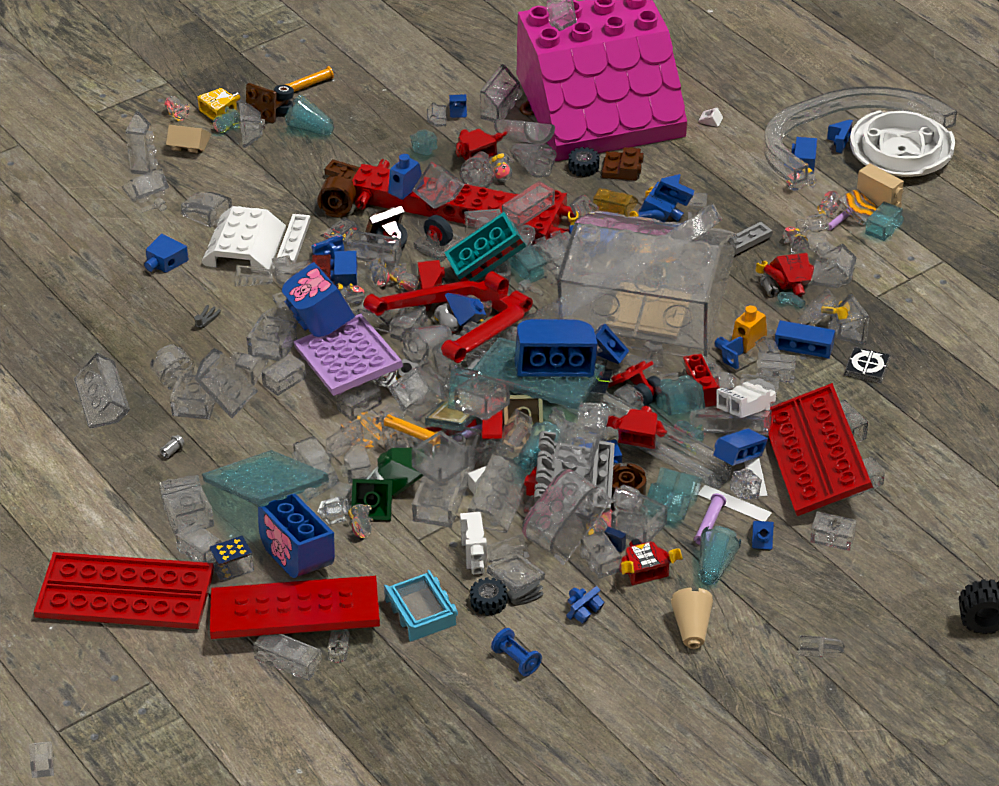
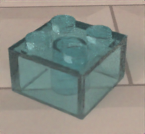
M689 375L680 376L676 380L663 379L660 383L655 384L657 406L668 416L705 408L703 386Z

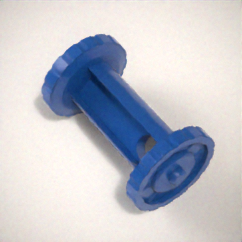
M510 628L502 629L496 634L491 643L492 650L497 654L505 652L519 664L518 671L522 676L531 675L540 666L542 655L536 650L528 652L514 640V631Z

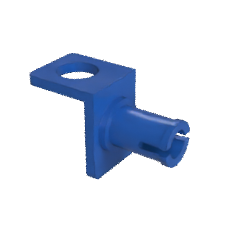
M720 336L715 340V347L722 350L723 362L736 370L739 369L738 355L744 352L743 338L738 337L728 341Z
M753 521L752 548L772 549L774 522Z

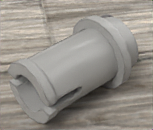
M764 274L760 279L761 286L766 289L769 297H773L771 291L776 296L779 293V289L776 287L774 279L770 275Z
M180 435L172 436L171 440L160 448L162 456L169 458L175 451L182 449L185 444L183 438Z

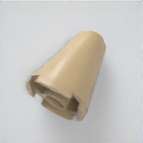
M692 588L678 590L672 595L671 605L684 645L690 649H697L705 642L713 604L712 594L705 589L699 588V591H692Z

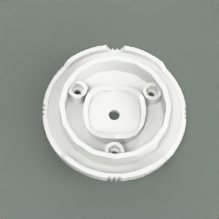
M880 110L864 116L855 124L851 131L850 147L855 157L864 165L871 163L893 176L913 177L930 174L944 167L954 154L955 138L952 131H948L940 123L919 113L907 111L884 113Z

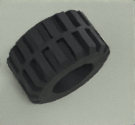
M982 579L979 582H972V585L968 584L965 586V589H962L958 598L963 625L967 626V629L970 631L974 630V633H996L999 630V581L995 582L992 579L986 581V579Z

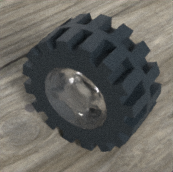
M580 147V149L576 148L575 151L572 150L571 154L569 153L568 165L569 171H572V174L585 177V175L591 176V174L594 175L599 171V154L594 149H589L588 147L583 149V147Z
M486 577L485 580L479 579L478 583L475 581L470 588L471 607H473L475 612L479 611L481 615L485 613V616H489V613L496 615V612H502V609H505L507 604L506 585L502 584L501 580L496 581V578L490 580L489 577Z

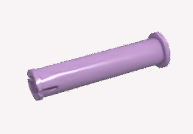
M719 493L711 496V503L694 537V541L698 545H705L720 510L726 504V498Z

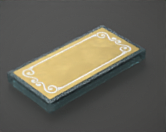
M443 401L425 418V425L463 431L481 413V406Z

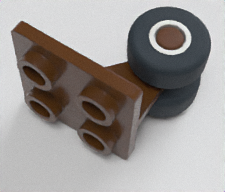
M251 83L246 84V114L274 123L276 121V113L288 114L293 111V102L290 99L294 96V89L288 85H278L273 91Z

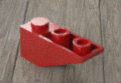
M702 354L684 356L683 361L698 407L716 406L718 385Z

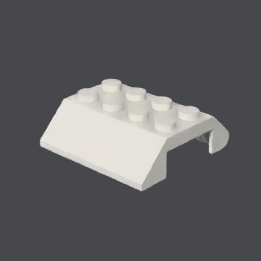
M232 206L221 214L202 263L208 267H217L216 259L218 257L250 260L251 271L269 273L286 230V225L266 209Z

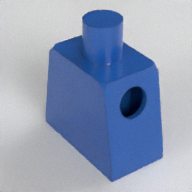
M401 154L399 156V162L391 167L389 175L388 193L403 200L423 183L419 162L411 159L408 154Z
M160 234L147 247V261L144 263V266L149 272L155 268L164 273L169 272L189 260L187 246L164 234Z

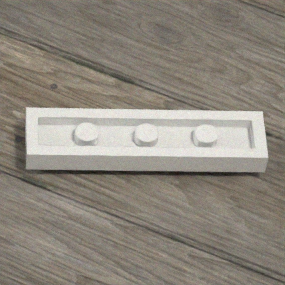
M292 215L276 258L277 264L295 266L311 221L310 215Z

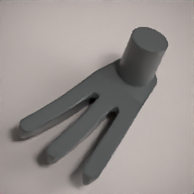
M206 305L203 312L194 317L195 326L198 328L207 326L220 314L221 310L219 309L213 314L215 311L214 306L207 313L209 305Z
M537 580L516 594L509 590L507 597L515 605L527 603L544 594L543 591H540L543 589V586H538L540 581Z

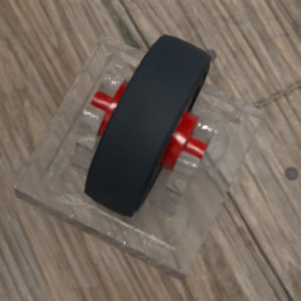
M433 215L424 222L425 234L414 242V249L442 262L447 258L444 252L464 238L453 233L446 219L439 215Z

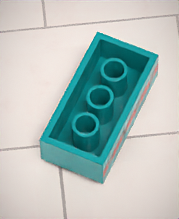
M503 212L444 253L461 281H477L527 246L514 223Z

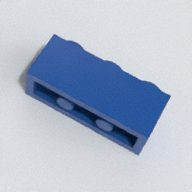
M780 320L775 333L774 349L830 359L834 345L835 330Z
M749 428L720 437L716 441L713 456L733 466L762 456L768 438Z

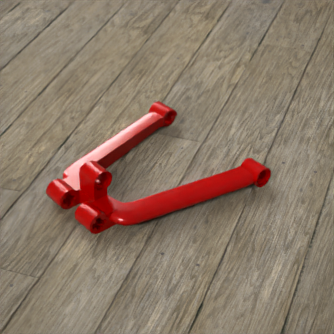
M492 271L486 275L484 281L479 283L475 281H460L380 298L374 294H369L365 298L363 306L373 314L380 316L385 310L447 302L445 294L452 293L479 299V301L499 311V314L455 341L447 340L443 343L441 347L442 354L455 363H460L464 360L466 354L519 322L524 317V314L531 309L533 300L517 290L508 296V279Z

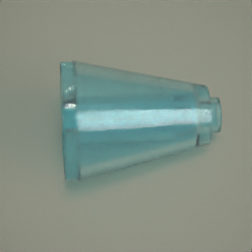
M302 94L297 96L293 101L296 103L294 107L290 106L285 119V122L288 123L287 125L325 136L331 134L334 129L333 120Z
M544 421L543 423L536 422L531 426L517 457L518 465L522 469L531 471L537 467L538 453L541 451L538 448L540 432L556 433L554 442L565 444V439L563 440L561 437V430L554 424Z
M708 526L702 530L698 576L703 583L707 585L717 583L740 549L741 539L738 540L736 538L737 534L734 531L721 526H715L714 529H709Z

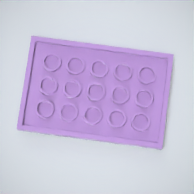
M362 314L356 315L353 319L326 336L315 337L310 334L293 341L296 350L333 396L342 394L353 387H359L370 380H376L382 375L395 372L403 367L402 360Z

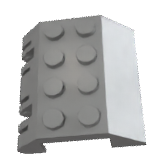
M549 431L540 432L538 448L541 451L538 453L536 480L538 484L535 485V502L538 504L542 501L550 487L555 486V493H557L559 487L565 484V489L568 486L572 487V494L556 513L588 518L610 511L615 443L595 440L592 449L555 443L556 433Z

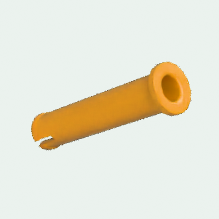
M327 66L322 71L285 85L291 86L294 92L323 80L333 79L334 73L331 67Z
M390 414L384 419V426L431 443L433 447H436L440 442V432H432Z

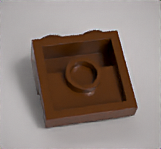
M624 147L623 153L606 151L602 178L637 181L638 174H641L644 153H641L640 148Z

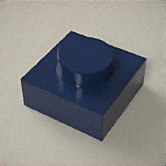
M608 526L604 531V546L622 553L626 548V533Z

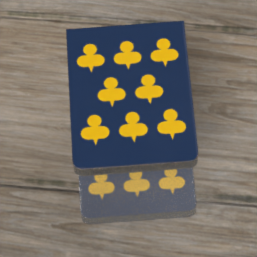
M243 536L210 546V552L216 560L214 562V572L220 582L254 572L252 551Z

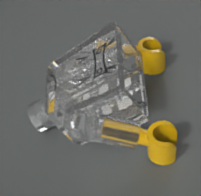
M827 288L804 307V314L797 320L800 324L808 325L812 322L816 325L827 315L833 316L836 313L838 319H846L850 305L847 301H838Z

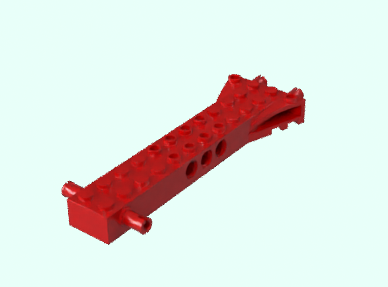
M381 159L378 166L361 164L352 179L356 189L354 202L358 209L360 207L364 209L366 204L384 208L401 206L404 212L428 217L439 215L448 221L478 227L484 226L505 212L514 223L521 237L527 240V244L541 246V250L544 252L552 238L567 241L569 229L558 228L563 216L568 217L569 211L571 218L576 217V211L580 215V208L567 206V193H561L558 190H554L551 193L523 196L422 176L423 183L402 200L388 193L390 169L388 168L390 163L386 159L385 161Z

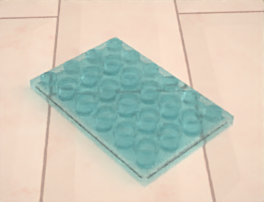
M499 337L469 372V379L577 409L605 373V366L595 363L593 377L517 376L514 362L516 342Z
M272 450L202 474L204 482L251 502L258 507L266 506L273 500L286 499L287 495L303 493L304 489L310 487H320L322 483L329 481L328 473Z

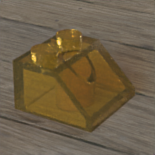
M599 188L593 198V215L611 219L612 215L615 214V220L619 221L620 216H622L623 222L627 223L628 217H630L629 214L634 210L638 199L625 193Z

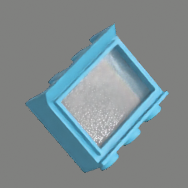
M430 570L425 574L392 586L384 585L386 603L391 602L394 614L399 612L401 626L408 627L410 642L456 625L457 608L454 604L450 603L447 592L441 589L438 578L434 577Z

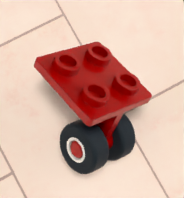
M642 361L630 366L624 372L611 377L612 381L608 385L609 388L629 379L636 385L632 388V396L639 406L651 404L653 399L661 398L666 392L664 383L660 378L651 376L646 379L642 372L654 364L653 361L648 363Z

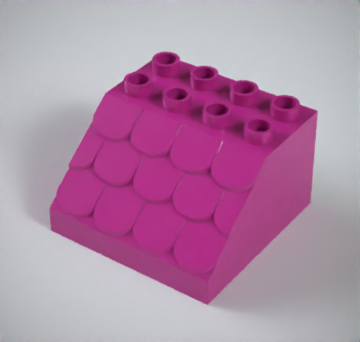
M567 0L560 5L548 7L534 6L530 10L518 12L516 75L555 161L569 159V153L571 154L572 150L575 151L576 148L580 149V147H583V149L586 147L592 148L598 153L623 149L624 147L629 148L686 137L687 117L670 33L653 0Z

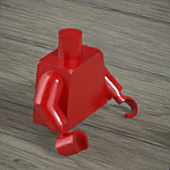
M464 129L458 137L456 155L458 157L463 156L468 165L497 155V143L508 133L505 131L490 135L481 129L470 132Z
M642 406L640 410L630 409L627 415L621 418L608 416L606 424L607 427L618 430V443L655 449L656 434L660 438L667 434L662 422L657 420V414L652 412V409L648 406Z

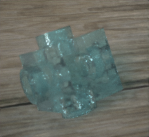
M422 129L410 136L413 150L416 153L429 155L433 153L432 150L438 149L437 137L434 132Z

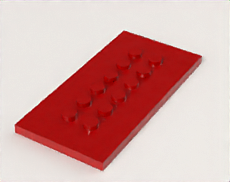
M833 383L771 406L770 410L760 412L797 516L873 488Z
M53 552L34 609V617L199 629L214 572V563Z
M376 575L211 588L210 639L380 626Z

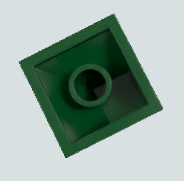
M391 448L377 458L378 472L384 480H393L392 495L394 497L424 476L423 452L421 448Z
M352 479L351 517L370 520H391L393 480Z

